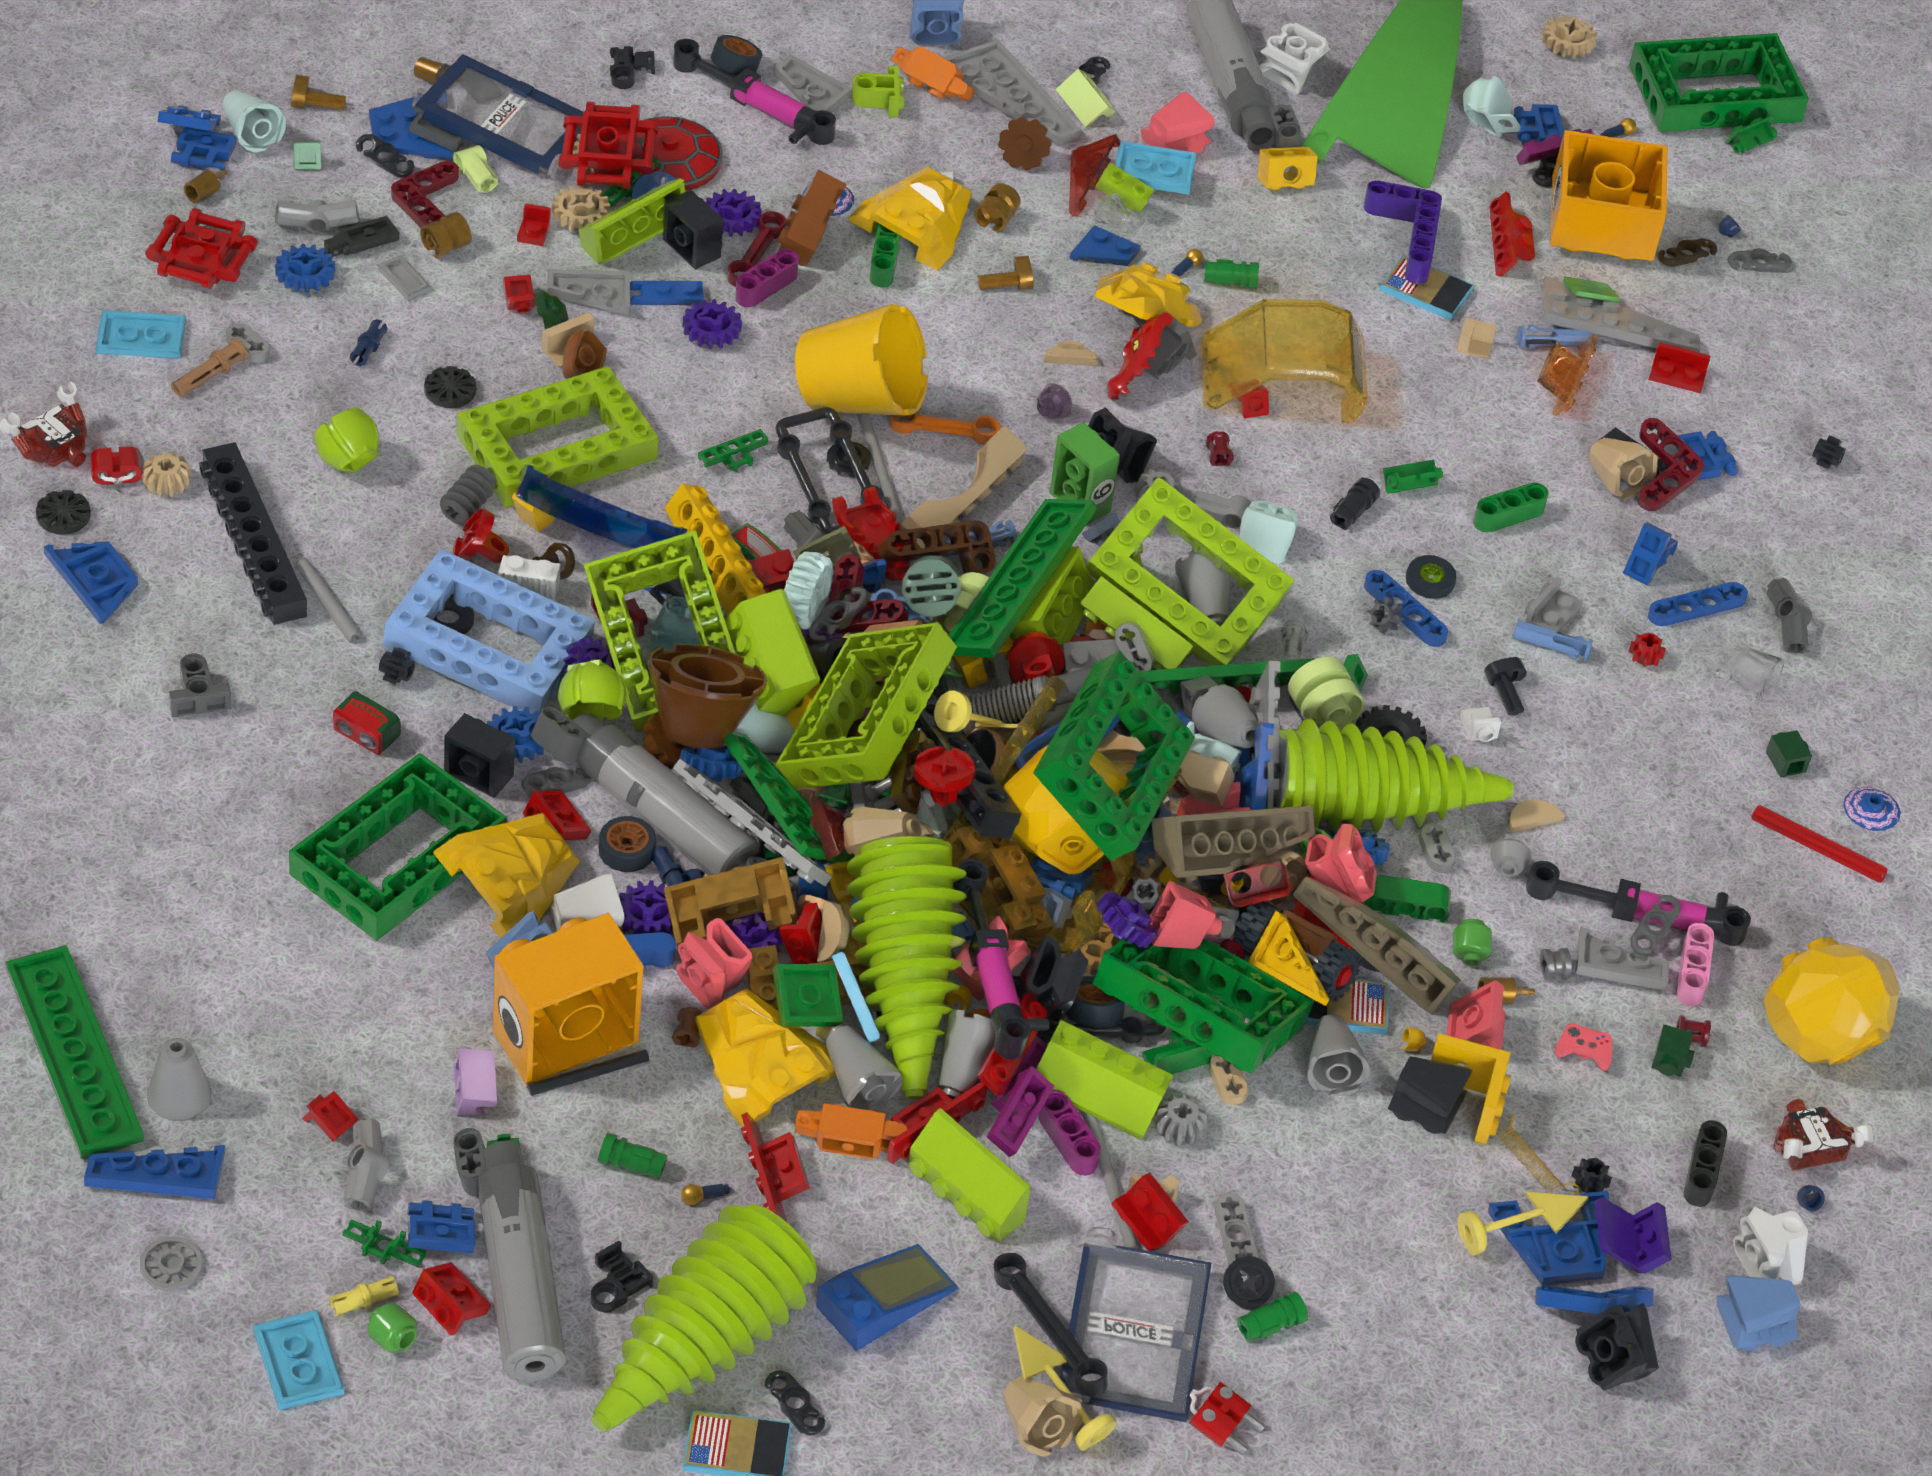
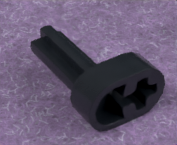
M1510 657L1488 664L1484 673L1491 686L1495 685L1508 715L1515 716L1523 713L1524 707L1512 683L1521 681L1527 674L1522 660L1519 657Z

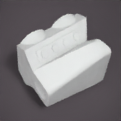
M1296 22L1294 24H1285L1281 28L1280 35L1269 37L1266 47L1260 51L1268 59L1263 61L1259 67L1264 77L1298 95L1306 84L1316 61L1327 53L1330 48L1326 38Z
M611 873L601 875L555 894L554 904H550L551 917L556 932L565 922L578 917L590 920L610 913L619 929L624 921L623 908Z
M1754 1207L1748 1216L1741 1218L1740 1229L1742 1234L1735 1236L1733 1240L1735 1253L1749 1277L1778 1279L1779 1276L1783 1280L1792 1281L1793 1285L1801 1283L1804 1275L1808 1229L1801 1217L1795 1211H1788L1773 1216Z

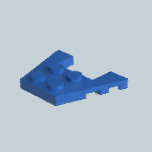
M444 92L434 104L447 110V99ZM424 94L369 109L372 134L392 144L399 154L420 155L428 159L440 158L453 162V151L433 142H426V139L409 132L411 122L420 111H424L415 106Z
M1262 723L1255 728L1254 760L1249 762V748L1236 747L1242 752L1239 758V763L1241 764L1239 772H1236L1234 775V782H1240L1239 807L1241 808L1250 807L1251 810L1266 808L1269 779L1264 777L1265 765L1271 761L1272 750L1267 749V735L1274 734V724Z
M1608 1191L1581 1193L1580 1196H1588L1587 1202L1581 1207L1585 1221L1566 1223L1557 1234L1549 1225L1526 1227L1524 1221L1500 1228L1541 1285L1603 1278L1606 1254L1601 1250L1598 1243L1599 1231L1596 1220L1595 1201L1601 1197L1609 1201ZM1517 1200L1490 1203L1488 1213L1494 1222L1521 1214Z

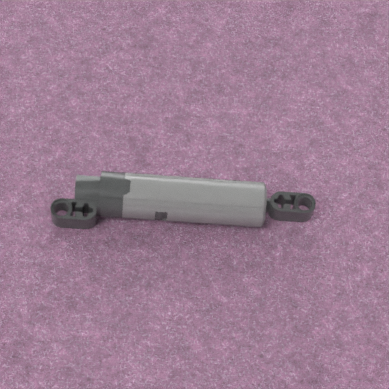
M542 708L531 733L534 741L562 762H577L583 772L636 816L649 823L653 830L707 875L718 874L733 870L739 866H749L767 861L758 857L760 844L754 838L732 823L727 816L718 811L709 801L698 794V792L616 725H606L595 715L588 712L579 715L572 721L556 708ZM789 879L791 891H793L794 884Z

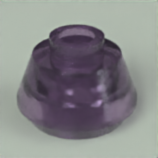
M1049 383L1037 398V409L1042 416L1049 419L1065 418L1071 412L1072 399L1063 386Z

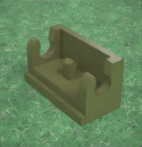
M845 526L793 551L796 559L805 551L824 554L833 563V571L837 561L846 554H854L860 561L862 560Z

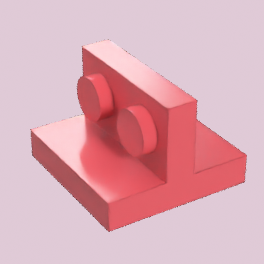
M1495 980L1451 1002L1446 1035L1502 1050L1506 1014L1502 1009L1504 986Z

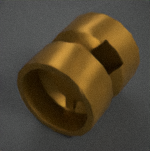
M997 183L993 185L975 210L974 216L977 223L986 228L992 222L996 224L992 231H1002L1019 208L1021 203L1020 196L1014 188L1007 184Z
M458 212L442 217L440 221L429 223L420 230L424 247L428 251L434 250L436 254L433 256L436 259L448 254L452 249L457 250L470 244L472 240L470 227L465 218Z

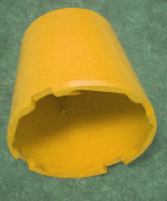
M897 304L886 305L804 331L798 340L795 352V372L798 387L804 401L812 410L829 407L837 413L911 415L920 409L925 399L928 375L923 374V359L927 358V351L922 331L912 312L905 306L900 307Z

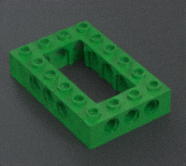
M1777 33L1635 42L1629 67L1659 132L1740 125L1748 126L1759 117H1762L1764 120L1774 116V119L1769 124L1802 122L1809 98ZM1755 74L1760 86L1745 88L1744 86H1739V88L1730 89L1715 88V90L1701 91L1691 89L1687 90L1682 97L1678 89V82L1674 79Z
M1118 651L1093 665L1033 774L1109 860L1112 861L1138 847L1195 736L1172 711L1171 707L1158 695L1152 685L1138 672L1133 663L1121 651ZM1116 715L1131 731L1132 737H1136L1146 748L1136 755L1137 761L1133 769L1127 772L1128 780L1125 787L1119 790V796L1115 794L1101 775L1089 764Z
M418 753L290 849L289 875L374 940L378 941L464 874L461 870L454 876H451L433 852L458 834L507 823V817L423 754ZM418 809L423 810L450 830L436 842L433 840L429 843V847L417 857L408 859L407 864L396 873L387 875L382 881V891L370 883L366 875H360L347 865V863Z
M1203 938L1199 947L1195 949L1153 946L1152 942L1145 948L1143 946L1138 947L1135 942L1130 943L1126 939H1122L1103 954L1093 981V985L1102 989L1105 994L1118 998L1127 1003L1131 1009L1141 1011L1153 1018L1159 1025L1169 1027L1179 1033L1184 1039L1206 1048L1210 1054L1220 1056L1232 1063L1238 1070L1246 1071L1250 1074L1303 1030L1315 1001ZM1159 967H1161L1162 969L1168 971L1169 974L1166 973V972H1164L1163 970L1159 969ZM1185 981H1186L1187 983L1193 985V986L1195 987V989H1194L1193 987L1187 985V984L1185 983ZM1212 997H1214V998H1216L1217 1000L1221 1001V1003H1219V1002H1217L1216 1000L1212 999ZM1242 1014L1246 1015L1250 1020L1248 1023L1244 1022L1245 1017Z

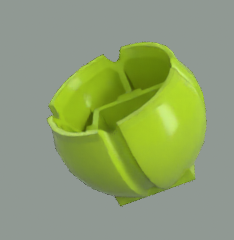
M359 407L347 409L331 417V424L323 423L313 435L320 458L327 465L338 470L354 473L380 455L377 425Z
M599 659L568 665V672L563 677L558 689V702L561 712L565 715L567 714L572 721L586 712L592 713L601 721L604 717L608 721H613L623 714L626 690L619 674Z

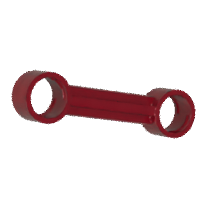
M769 211L760 216L759 233L743 258L731 262L728 266L727 280L732 286L736 287L737 278L739 277L734 273L746 272L757 265L773 239H777L782 229L786 228V225H784L786 220L784 215L779 212ZM776 223L779 227H768L765 224Z

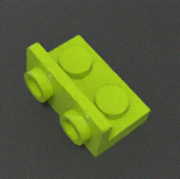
M1111 162L1095 188L1127 208L1141 213L1154 192L1153 188Z

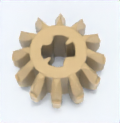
M161 451L160 456L151 455L149 461L144 462L142 481L144 486H147L149 493L157 491L160 498L165 492L172 498L174 491L183 494L184 487H189L191 468L184 459V456H176L174 451L170 454H164Z

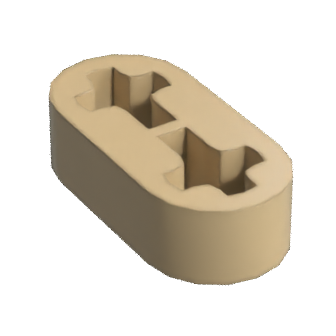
M1213 1055L1209 1071L1220 1099L1228 1105L1242 1104L1246 1099L1248 1085L1243 1072L1220 1056ZM1219 1063H1223L1225 1067H1229L1228 1074L1225 1073L1224 1068L1222 1066H1218ZM1229 1083L1232 1084L1235 1091H1239L1238 1094H1234L1230 1090L1228 1091Z

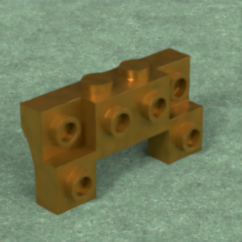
M973 826L956 830L949 840L951 844L962 842L967 852L961 860L969 858L978 859L989 869L986 884L999 905L993 916L994 918L996 916L1006 918L1011 927L1007 931L1008 939L1032 936L1034 938L1046 936L1055 927L1053 920L1041 901L1047 893L1019 844L1009 845L1005 838L980 836Z
M783 857L749 866H739L730 871L708 874L703 878L664 887L677 948L679 944L684 942L688 932L706 940V926L716 918L727 921L764 911L769 931L778 929L781 925L797 923V910Z
M849 936L846 947L840 949L838 953H845L865 1000L867 996L875 992V990L867 988L859 982V976L869 967L858 963L855 959V953L865 945ZM776 945L748 948L752 953V962L746 972L749 990L778 1010L773 968L776 964H779ZM834 961L811 963L821 965H835ZM835 966L841 1005L852 1004Z

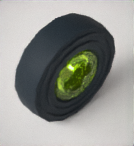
M1435 555L1419 556L1412 560L1407 568L1406 583L1419 596L1432 599L1446 597L1453 591L1456 584V570L1444 558ZM1428 575H1433L1434 579L1428 578Z

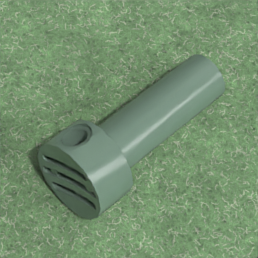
M930 555L919 558L909 567L903 578L902 592L905 602L913 611L922 616L935 617L945 614L954 607L961 594L962 580L959 570L951 558L945 555Z

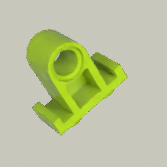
M888 65V74H857L853 78L852 102L859 107L887 108L888 117H898L899 109H904V94H900V92H903L904 77H899V66Z

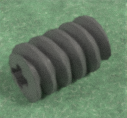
M480 465L468 467L465 473L460 476L459 480L455 481L453 486L448 489L447 493L440 500V508L445 517L460 526H464L471 515L479 510L481 505L485 504L487 498L492 496L493 488L497 483L494 475Z

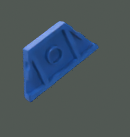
M109 541L94 542L92 544L71 543L72 549H53V545L44 546V555L99 624L104 623L138 586V577Z

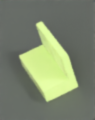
M1077 69L1055 89L1085 127L1090 126L1102 114L1109 117L1117 111L1091 77L1080 69Z

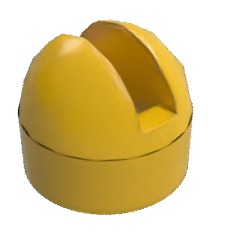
M959 985L960 988L946 994L945 1001L951 1007H953L955 1001L962 1003L958 1010L965 1011L971 1003L972 993L967 986Z
M1407 1026L1403 1032L1402 1041H1408L1406 1047L1403 1046V1051L1419 1052L1422 1050L1427 1041L1424 1032L1418 1028Z

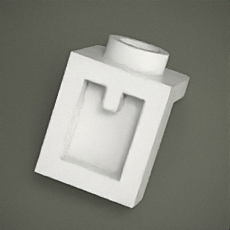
M1489 707L1461 710L1460 717L1470 741L1480 740L1481 742H1489L1498 738L1501 720L1499 717H1492Z

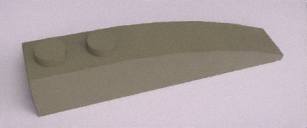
M1313 806L1152 819L1154 849L1176 878L1226 874L1242 865L1255 862L1254 860L1263 856L1276 853L1279 849L1290 847L1315 836Z
M1308 877L1301 882L1293 893L1297 900L1419 1007L1430 1014L1436 1010L1461 981L1449 967L1441 963L1426 947L1422 946L1394 923L1353 898Z

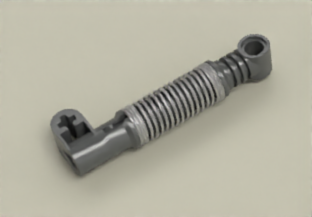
M1093 666L1050 678L1045 675L1039 676V678H1033V681L1028 679V682H1018L1017 685L1015 683L1012 686L1008 684L1007 687L1003 686L1002 689L998 687L997 690L993 689L992 692L990 690L987 693L983 691L982 695L980 693L977 696L973 694L972 698L967 696L972 704V713L998 719L1001 722L1003 721L1004 724H1007V720L1012 723V718L1015 722H1017V717L1022 720V716L1027 719V714L1032 718V713L1037 716L1038 711L1041 715L1055 711L1057 706L1074 701ZM970 720L967 726L961 730L962 733L967 735L970 731L976 729V721Z

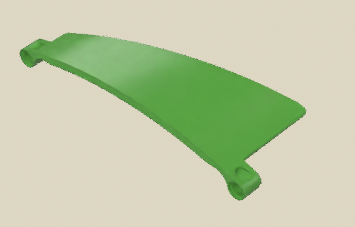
M1400 0L1303 142L1302 147H1309L1318 155L1317 163L1324 160L1330 148L1339 139L1412 184L1421 188H1428L1430 186L1438 160L1452 92L1461 30L1462 0Z

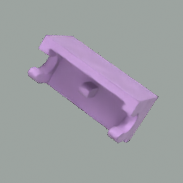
M459 1048L453 1065L457 1116L489 1115L488 1109H478L477 1107H496L498 1102L494 1051Z

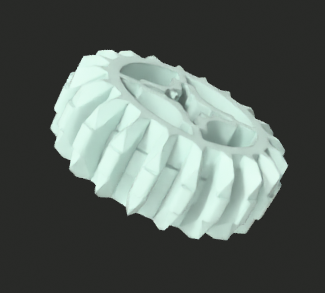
M805 551L797 558L792 570L789 571V577L786 580L784 589L800 629L809 630L811 624L825 610V604L828 601L833 582V563L830 558L817 552Z

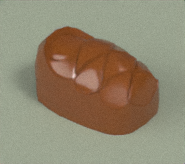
M587 329L575 331L566 343L562 365L564 378L568 379L603 368L607 348Z

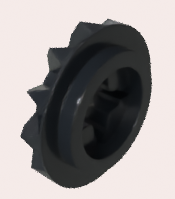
M851 441L864 470H868L871 462L869 450L862 444ZM835 444L832 445L827 452L826 461L829 462V468L836 469L838 475L845 472L850 477L854 472L848 460L844 461L845 453L842 447Z
M1245 1256L1236 1259L1228 1266L1224 1274L1223 1286L1227 1297L1237 1306L1254 1308L1263 1305L1271 1297L1275 1287V1277L1272 1269L1265 1261L1257 1257ZM1240 1271L1249 1278L1260 1274V1277L1257 1278L1254 1284L1255 1291L1258 1294L1250 1288L1238 1290L1243 1283Z

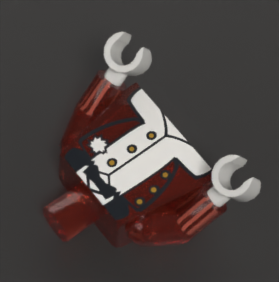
M69 382L68 384L71 394L64 393L61 385L57 391L58 398L66 402L67 407L60 404L18 427L20 418L16 413L11 412L8 415V420L12 425L5 418L1 420L0 430L3 433L12 434L11 440L25 459L47 463L52 467L66 460L74 467H78L85 462L86 454L83 451L85 450V439L88 433L86 420L79 402L75 403L73 398L77 391L74 383Z
M1796 1099L1786 1106L1788 1114L1785 1115L1782 1125L1776 1130L1773 1148L1777 1153L1783 1155L1784 1159H1788L1790 1168L1793 1171L1846 1160L1852 1143L1856 1147H1861L1864 1141L1873 1142V1130L1870 1125H1858L1854 1128L1848 1127L1832 1116L1827 1108L1807 1109L1802 1099Z

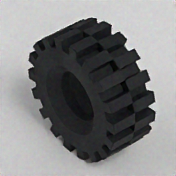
M1383 705L1382 710H1379L1378 706L1372 707L1371 713L1366 710L1362 713V717L1359 716L1356 720V726L1361 735L1368 727L1373 726L1378 729L1383 738L1388 732L1396 731L1402 737L1404 744L1413 736L1421 740L1424 748L1427 741L1425 726L1420 727L1421 720L1418 717L1413 720V713L1407 711L1404 714L1401 712L1402 708L1397 706L1395 710H1390V705Z

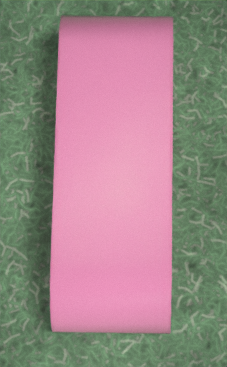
M1694 923L1689 926L1681 951L1676 995L1680 1002L1688 1006H1695L1702 1002L1709 982L1714 931L1704 923Z

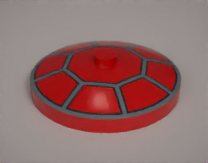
M661 116L645 119V121H654L659 124V131L655 136L653 158L658 160L659 166L653 172L668 173L676 179L681 178L684 181L685 191L703 186L717 175L722 164V147L718 138L709 129L695 121L680 117ZM637 132L634 159H642L644 133Z

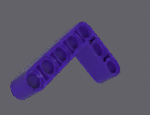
M1371 181L1366 189L1363 204L1364 210L1371 215L1413 223L1405 278L1415 284L1427 282L1433 259L1442 196L1432 190L1384 181Z

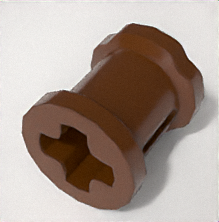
M686 1007L678 1011V1028L672 1034V1040L676 1045L692 1048L698 1046L700 1036L695 1019L696 1016L702 1014L701 1010L694 1007Z

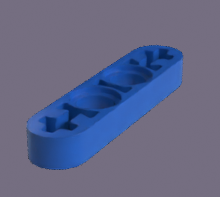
M1372 570L1366 574L1364 581L1365 590L1376 600L1383 602L1386 597L1401 599L1403 603H1400V605H1403L1400 611L1405 618L1401 622L1429 646L1439 647L1446 642L1448 635L1446 625L1392 577L1381 570ZM1411 614H1416L1420 616L1422 620L1414 621L1410 619L1408 616Z
M1728 582L1657 600L1650 605L1647 617L1651 623L1657 626H1667L1743 606L1748 591L1740 583ZM1703 599H1712L1716 604L1708 605ZM1687 605L1692 610L1683 611L1678 606Z

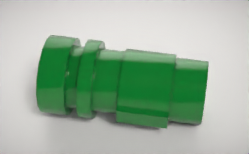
M1217 259L1216 262L1206 261L1204 282L1220 285H1240V288H1244V285H1247L1248 288L1257 289L1259 262L1246 264L1245 261H1241V264L1233 263V260Z
M607 1132L599 1152L598 1163L607 1166L611 1163L613 1164L612 1167L619 1169L620 1166L644 1176L660 1179L668 1155L640 1144L630 1143L628 1138L622 1137L620 1140L618 1135Z
M1293 1291L1283 1297L1276 1298L1273 1304H1267L1239 1317L1237 1324L1242 1335L1249 1342L1277 1333L1283 1327L1289 1329L1294 1325L1306 1322L1308 1320V1311L1302 1297L1296 1291Z

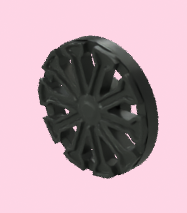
M446 366V368L442 369V367H439L425 378L424 393L427 399L437 406L458 408L470 403L476 395V380L474 376L470 375V372L463 368L457 369L456 366Z
M53 491L46 494L47 496L42 497L37 503V522L43 529L51 533L70 534L84 528L91 518L89 502L82 494H76L74 491Z

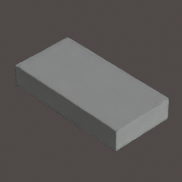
M401 255L378 264V270L407 301L431 291V286Z

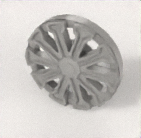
M164 1237L152 1242L145 1248L140 1258V1271L144 1280L152 1287L164 1291H176L190 1286L198 1279L203 1267L202 1255L198 1247L191 1241L181 1237ZM169 1244H175V1249H169ZM186 1247L189 1249L184 1254L181 1253L182 1248ZM162 1248L163 1252L159 1254L155 1249ZM192 1256H196L195 1261H185ZM152 1257L157 1261H147V1258ZM148 1268H158L151 1273L147 1272ZM185 1268H195V1271L192 1273ZM163 1274L160 1282L155 1280L156 1277ZM179 1274L183 1275L187 1279L181 1281ZM170 1275H172L174 1283H167Z

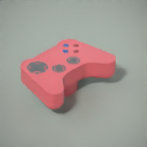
M1571 1023L1566 1026L1556 1044L1554 1053L1559 1058L1571 1053H1575L1581 1058H1592L1601 1070H1608L1612 1062V1037L1606 1032H1599Z

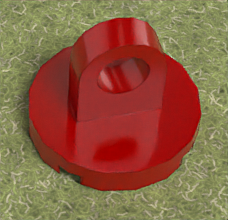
M480 509L471 515L463 526V538H456L453 555L469 561L476 553H479L492 562H501L503 555L507 556L509 554V547L500 536L491 531L494 523V514L486 509Z
M1042 632L1027 633L1018 637L1006 654L1010 664V675L1017 683L1028 682V679L1033 681V678H1039V676L1044 675L1049 678L1061 674L1065 664L1064 652L1058 640Z
M937 746L926 749L917 756L914 765V775L922 786L930 790L933 800L938 805L946 806L956 801L958 790H962L971 784L975 776V765L969 754L962 750L952 748V751L944 750V747Z

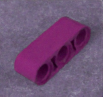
M782 249L741 274L736 282V302L743 307L756 306L795 281L798 276L799 255L793 250Z
M1052 1090L1039 1113V1121L1070 1168L1079 1175H1091L1098 1167L1101 1146L1068 1096L1061 1091Z

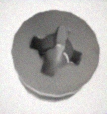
M1559 948L1558 951H1551L1550 949L1541 950L1539 961L1544 979H1551L1554 975H1559L1562 978L1570 977L1572 960L1568 948Z

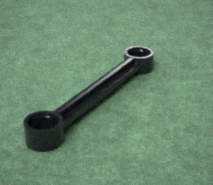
M1004 1253L998 1256L993 1264L996 1283L1003 1289L1013 1290L1074 1370L1077 1391L1089 1397L1104 1393L1108 1387L1106 1364L1099 1359L1089 1358L1027 1278L1024 1258L1016 1253ZM1005 1267H1015L1020 1270L1010 1275L1000 1272ZM1087 1374H1097L1101 1376V1378L1095 1381H1086L1082 1379V1377Z

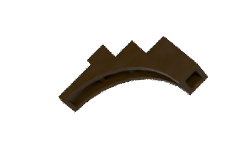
M867 716L853 722L848 731L847 738L861 736L858 729L861 722L865 721ZM921 729L908 735L901 752L897 755L888 774L891 779L892 800L902 812L914 815L918 814L922 785L916 780L914 775L916 758L926 749L936 747L935 743L928 739Z

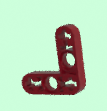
M442 161L400 179L391 186V198L420 228L429 223L440 221L445 215L426 195L457 182L459 179V166L452 161ZM421 181H428V182H431L432 184H430V185H420L419 182H421ZM414 206H422V207H424L425 209H423V210H413L412 207H414Z
M1648 418L1641 424L1639 437L1668 468L1640 490L1638 504L1644 510L1657 511L1701 477L1704 464L1703 460L1661 420ZM1648 429H1649L1650 431H1653L1654 429H1656V430H1657V434H1655V433L1648 434L1647 431H1648ZM1674 445L1678 448L1679 452L1671 455L1665 452L1664 447ZM1686 465L1689 467L1694 465L1696 467L1695 471L1693 469L1686 470ZM1667 478H1672L1677 481L1678 486L1668 488L1664 485L1663 481ZM1657 494L1655 501H1654V500H1649V501L1646 500V497H1647V496H1648L1649 498H1651V497H1653L1654 495Z
M846 554L837 561L828 604L835 600H842L839 598L840 593L847 588H862L865 570L856 555ZM850 593V602H856L860 599L859 594L853 595ZM896 599L867 601V605L847 628L835 630V632H865L869 625L907 621L909 612L902 602ZM845 610L837 611L833 615L832 620L841 619L843 613L845 614ZM874 611L871 619L865 622L861 621L862 616L866 612Z

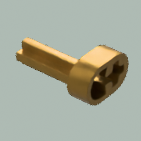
M296 74L291 107L304 109L306 104L338 110L345 109L346 96L309 91L310 76Z
M1028 255L1014 257V272L977 276L980 290L1018 286L1019 290H1028L1034 287L1033 271Z

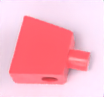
M1170 881L1150 914L1152 921L1150 924L1156 927L1157 930L1155 932L1158 934L1152 941V944L1157 947L1195 949L1199 947L1206 934L1216 936L1222 929V920L1216 917V912L1206 897Z

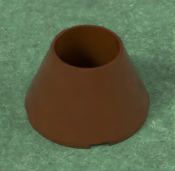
M675 644L674 650L663 651V647L655 649L649 656L648 669L663 733L671 740L689 747L712 749L723 746L725 744L723 741L731 731L734 732L764 692L767 684V677L764 671L757 665H754L753 669L744 664V657L714 647L695 644Z

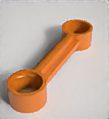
M916 412L911 415H890L889 421L891 429L900 434H908L914 430L968 436L983 445L1000 430L998 420L990 416H980L973 422L923 416L918 415ZM903 416L909 418L911 421L900 422L895 418ZM980 428H990V429H992L994 432H992V433H983V432H980L978 429H980Z

